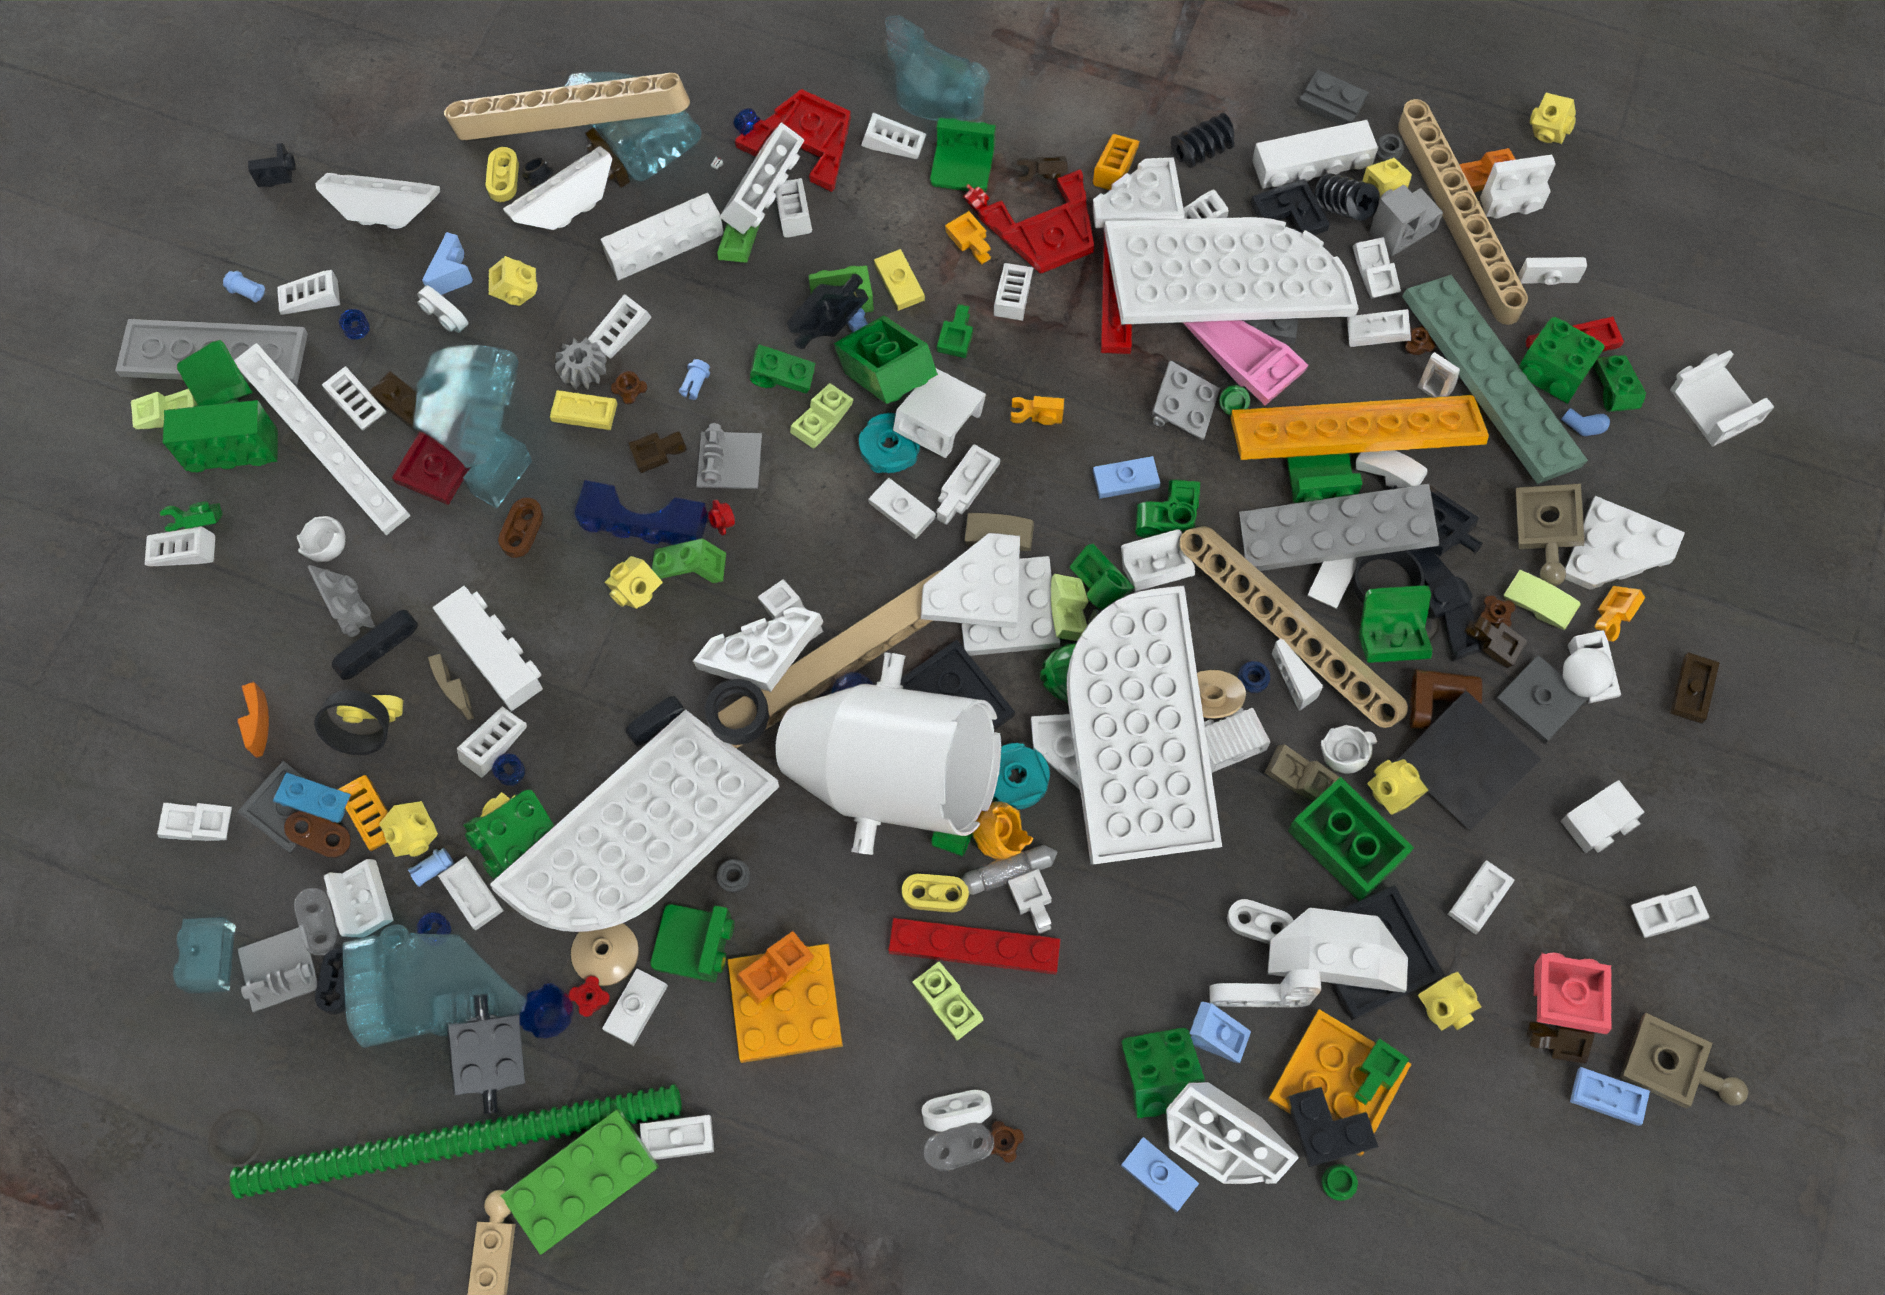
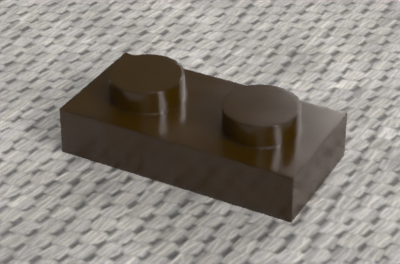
M593 127L584 134L588 141V145L585 148L588 154L601 146L612 157L607 179L609 181L614 179L620 188L630 183L625 166L598 131Z
M390 371L369 391L379 404L414 431L430 416L434 409L432 403Z
M1689 652L1683 657L1670 714L1701 724L1707 720L1720 662Z

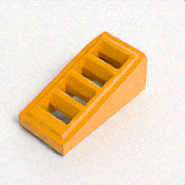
M1112 134L1095 166L1093 185L1111 190L1112 184L1128 173L1140 141ZM1114 147H1115V148H1118V149H1122V150L1128 151V152H1124V151H1120V150L1114 149Z
M363 775L339 788V791L351 794L345 808L368 849L373 851L387 843L383 831L373 836L369 834L372 830L380 827L379 823L388 813L373 782L366 775ZM373 801V805L360 812L357 811L358 808ZM377 813H380L381 816L377 817L376 819L368 822L367 824L363 823L364 820L372 817Z

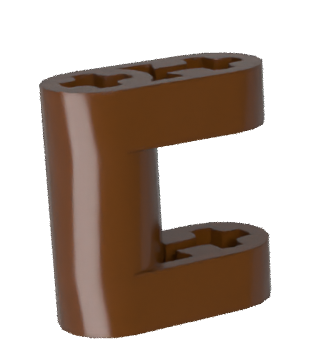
M1415 669L1411 682L1410 728L1423 730L1429 728L1433 700L1454 703L1467 691L1482 704V678L1479 676Z

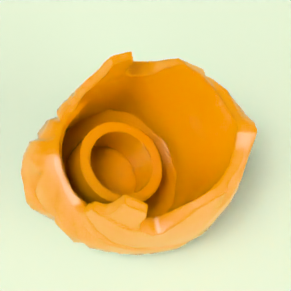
M1000 801L992 802L988 811H981L975 821L980 822V825L972 833L978 849L984 855L1001 860L1012 858L1021 853V850L1026 845H1030L1033 840L1032 836H1028V833L1022 830L1020 811Z

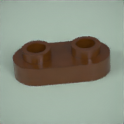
M521 498L512 505L498 537L502 551L509 557H522L531 549L544 518L543 510L535 499ZM527 514H533L532 518L524 519ZM515 541H521L520 545L512 546Z
M303 811L291 814L284 825L285 834L291 842L328 858L343 856L351 845V837L343 826ZM301 821L308 824V829L304 833H298L295 830L297 823ZM330 835H337L340 841L338 845L331 847L327 845V838Z

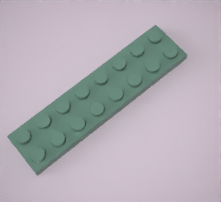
M1452 275L1406 289L1402 295L1405 302L1447 360L1460 369V378L1537 485L1579 469L1588 461L1523 371L1518 368L1517 363Z

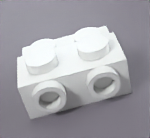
M1553 155L1494 163L1480 196L1486 217L1501 218L1511 213L1529 214L1543 209L1551 192L1547 181L1555 166Z

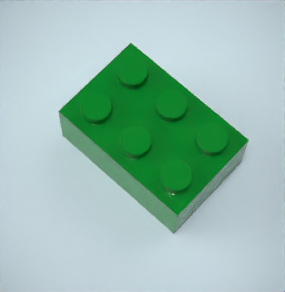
M885 315L834 343L845 374L886 404L899 400L903 394L916 387L925 385L928 380L938 375L928 344Z
M258 400L164 410L163 444L185 471L202 472L205 469L212 468L233 469L241 465L262 466L266 463L278 462V429Z
M1339 777L1298 815L1288 830L1358 901L1365 899L1414 849L1342 777Z

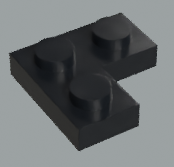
M1305 178L1260 193L1251 198V205L1258 218L1279 221L1289 217L1296 231L1302 234L1306 230L1312 235H1317L1329 229L1330 223Z
M1322 1087L1287 1096L1286 1100L1308 1167L1379 1147L1367 1112L1333 1121Z

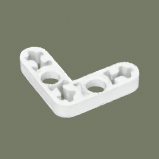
M1313 969L1293 970L1288 972L1281 984H1214L1209 986L1210 1003L1221 1007L1292 1008L1308 1006L1321 991L1320 971Z

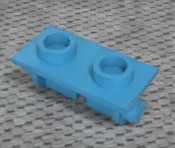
M286 772L273 801L280 803L282 806H289L338 823L344 817L345 807L351 794Z

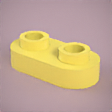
M499 147L493 150L488 157L485 185L490 198L497 202H505L512 199L517 191L519 162L516 153L510 148Z
M371 695L386 707L389 713V722L395 721L396 717L402 715L403 700L401 698L391 695ZM337 706V715L343 717L345 722L360 723L363 719H376L362 709L352 706Z
M913 874L902 885L904 902L910 908L917 910L958 912L966 906L969 898V891L965 882L954 876ZM915 889H922L925 895L921 898H916L912 893ZM954 891L958 894V898L954 901H949L946 898V894Z

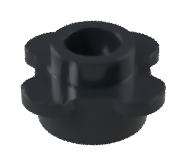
M535 158L524 165L522 177L524 180L528 179V183L531 186L539 185L546 182L554 170L552 167H548L547 162L542 158Z

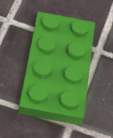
M617 1109L503 1193L501 1197L505 1200L507 1207L539 1254L542 1255L656 1170L659 1165L621 1110Z

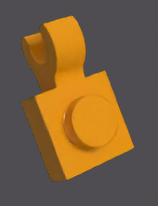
M970 211L945 225L946 233L961 251L970 247L974 257L981 265L991 259V256L987 253L991 248L983 240L986 238V230Z
M1034 396V400H1026L1021 397L1012 398V407L1020 408L1023 411L1019 413L1011 412V422L1022 423L1029 417H1032L1033 422H1039L1043 425L1062 424L1064 398Z
M1619 586L1612 587L1598 608L1602 617L1595 624L1596 630L1605 631L1608 641L1614 642L1618 638L1621 621H1631L1645 599L1640 589Z

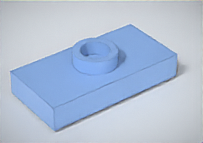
M1153 456L1093 467L1099 499L1160 487V480Z
M1580 1067L1577 1069L1570 1102L1640 1126L1643 1124L1650 1091Z
M1144 1137L1121 1165L1122 1168L1176 1213L1199 1184Z

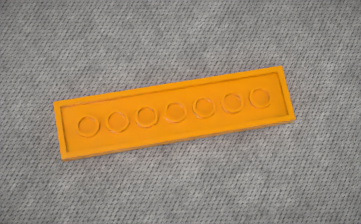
M1473 395L1232 410L1231 422L1240 460L1486 445L1489 436Z

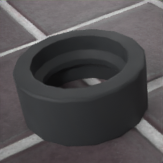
M742 679L727 680L717 685L708 695L705 705L706 719L713 734L723 742L733 745L748 744L759 738L766 729L769 720L767 700L761 689L751 681ZM738 695L747 696L752 699L756 705L757 713L751 724L744 728L731 729L721 723L718 717V710L724 700Z

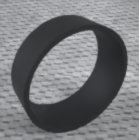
M1407 550L1362 556L1356 564L1353 586L1358 599L1363 605L1366 592L1361 587L1358 573L1365 564L1373 560L1386 559L1396 562L1408 572L1412 586H1424L1422 566L1416 557Z
M343 690L333 693L327 698L315 717L314 726L321 740L331 748L350 755H368L380 750L386 743L390 719L386 707L377 698L361 691ZM335 706H352L362 709L374 716L381 724L382 729L369 735L349 733L332 722L327 709Z

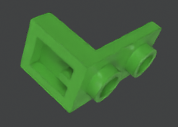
M867 265L859 267L849 266L845 269L834 271L822 270L808 276L812 294V291L820 284L842 286L851 278L852 274L859 275L863 283L857 289H864L869 298L861 309L865 313L874 311Z
M703 538L658 548L654 551L652 570L660 579L695 572L712 583H718L723 581L726 552Z

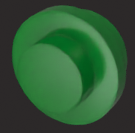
M1229 386L1220 395V407L1228 415L1232 414V410L1248 409L1250 405L1249 393L1241 386Z
M1336 1164L1325 1170L1321 1184L1329 1198L1336 1201H1345L1356 1193L1358 1180L1353 1170L1348 1166Z

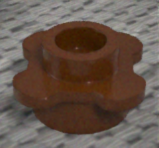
M1424 326L1410 328L1411 340L1404 341L1406 351L1413 355H1421L1426 351L1431 352L1435 347V342L1431 340V336Z
M627 371L617 377L616 382L611 385V391L613 394H619L623 398L624 403L632 404L640 393L647 391V384L645 381H640L634 372Z
M1492 595L1487 596L1484 599L1485 609L1480 616L1488 620L1493 626L1503 622L1510 627L1512 625L1510 617L1511 613L1515 611V604L1509 600L1505 602L1497 600ZM1495 611H1500V615H1497Z
M1001 1121L993 1123L991 1126V1137L984 1143L985 1152L988 1155L996 1154L1002 1157L1006 1163L1015 1161L1018 1144L1024 1140L1023 1132L1020 1129L1013 1130L1005 1126ZM1006 1139L1007 1144L1002 1145L1000 1141Z

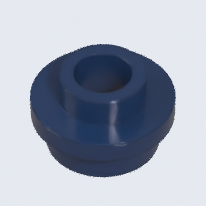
M1251 661L1245 663L1240 668L1238 679L1243 683L1247 692L1259 693L1267 688L1270 682V672L1264 664ZM1254 674L1259 678V681L1252 682L1248 679V676Z

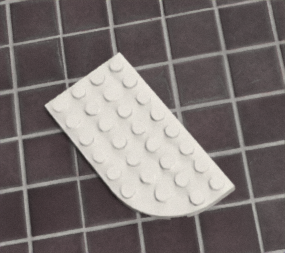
M1257 217L1105 222L1104 232L1121 324L1356 316L1359 308L1350 276L1339 257H1333L1323 247L1324 242L1306 230L1302 234L1294 229L1285 227L1286 222Z
M1184 586L1158 588L1128 595L1102 610L1088 624L1074 647L1067 674L1068 705L1090 864L1222 847Z
M684 710L490 885L496 894L521 915L548 928L561 931L587 932L616 926L640 915L658 902L779 788L778 780L733 745L717 738L708 726L687 710Z

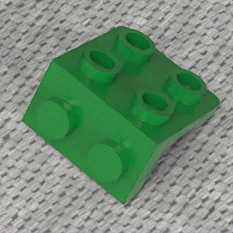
M938 118L937 147L930 177L931 185L940 188L969 191L966 187L969 184L973 189L979 186L986 192L995 150L996 125L984 122L961 121L955 118Z
M1552 317L1530 346L1518 368L1523 371L1532 384L1568 404L1605 346L1602 342L1557 317Z
M221 340L211 342L177 364L178 372L197 403L194 407L235 403L252 393L226 345Z
M1349 453L1286 457L1294 504L1359 494L1362 486L1361 473L1352 474Z
M1428 586L1377 588L1366 592L1359 639L1367 663L1431 659L1433 649L1425 629L1431 598V591Z
M524 790L489 814L473 818L463 826L468 832L465 834L468 843L474 850L480 851L485 859L483 866L486 872L495 879L554 827V824L532 790Z
M673 904L666 906L651 959V967L659 972L716 983L718 972L722 973L725 966L726 953L724 948L726 940L731 939L735 921L732 920L728 908L714 905L713 912H707Z
M1178 1028L1127 1037L1122 1040V1049L1133 1084L1134 1109L1137 1119L1166 1114V1109L1188 1083L1205 1082L1188 1029Z

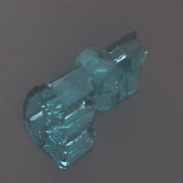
M900 15L888 16L886 18L888 58L895 62L898 106L911 114L937 121L938 118H955L965 121L980 117L984 111L983 88L990 81L988 71L979 63H970L969 59L950 54L934 46L924 39V30L904 17Z
M584 72L571 74L565 87L638 76L615 72ZM685 110L676 114L591 124L606 140L630 175L638 181L649 179L693 147L701 138L700 127Z
M479 345L455 346L431 354L423 378L417 384L413 428L426 433L445 446L466 468L485 463L487 458L490 459L503 420L504 406L509 404L517 381L519 361L516 355L504 349Z
M397 924L386 927L379 937L375 935L348 941L343 944L346 1019L350 1032L362 1048L430 1033L438 1036H447L446 1024L465 1021L475 1016L473 995L488 994L489 1013L495 1015L517 1013L520 1016L528 1004V1001L503 980L459 935L409 933L404 926ZM403 943L399 948L394 949L398 944Z

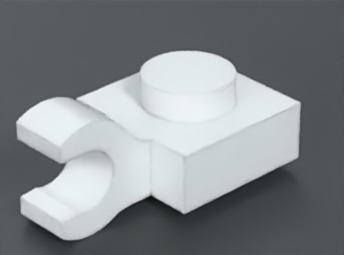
M1039 869L1008 880V887L1020 915L1030 911L1038 934L1051 930V921L1044 905L1051 903L1052 898Z

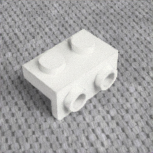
M1177 529L1121 546L1123 570L1130 583L1135 587V592L1195 575L1193 562L1180 548L1181 530Z
M366 859L342 874L329 872L324 875L327 895L330 898L335 915V923L341 936L364 938L394 921L376 860Z

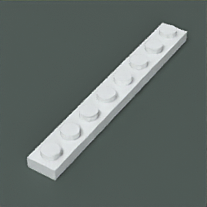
M257 343L234 360L243 375L385 535H388L410 517L405 508Z

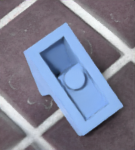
M446 232L422 279L425 286H430L440 295L468 285L473 281L468 267L461 264L464 258V249L457 235Z
M1201 1002L1190 1031L1194 1046L1236 1063L1241 1062L1251 1033L1249 1029L1214 1004Z

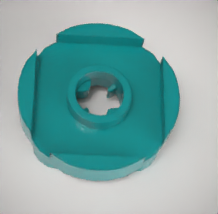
M884 413L873 417L867 422L868 425L859 435L861 456L873 472H900L913 466L917 461L920 444L893 431L895 413ZM886 438H892L893 442L895 440L898 441V444L894 445L893 448L883 446Z
M1020 743L1002 746L1000 769L993 800L1007 803L1016 809H1025L1039 802L1047 792L1050 778L1049 766L1044 756L1036 749L1034 751ZM1019 769L1018 773L1021 771L1025 773L1026 776L1022 778V783L1011 782L1008 779L1011 777V770Z

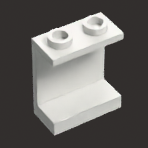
M1730 350L1719 356L1716 353L1710 355L1695 368L1692 366L1684 368L1676 375L1677 380L1670 389L1712 447L1763 422L1774 408L1768 398L1753 404L1725 368L1734 355Z
M936 368L938 375L928 380L925 385L916 387L898 407L893 431L946 458L952 451L955 434L971 415L976 418L981 416L986 394Z

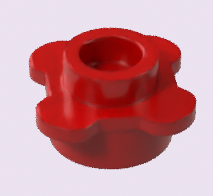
M967 184L966 187L969 191L963 198L978 213V209L988 206L987 201L990 198L979 186L973 189Z
M716 499L712 501L713 508L708 512V518L711 526L714 529L718 528L720 535L723 536L726 535V528L734 526L735 519L729 504H720Z
M595 976L587 977L584 984L579 987H573L569 992L570 1000L577 1003L579 1013L584 1017H590L593 1012L607 1005L610 1000L609 994L601 989L599 979ZM591 993V994H592V998H591V999H587V998H586L587 994Z

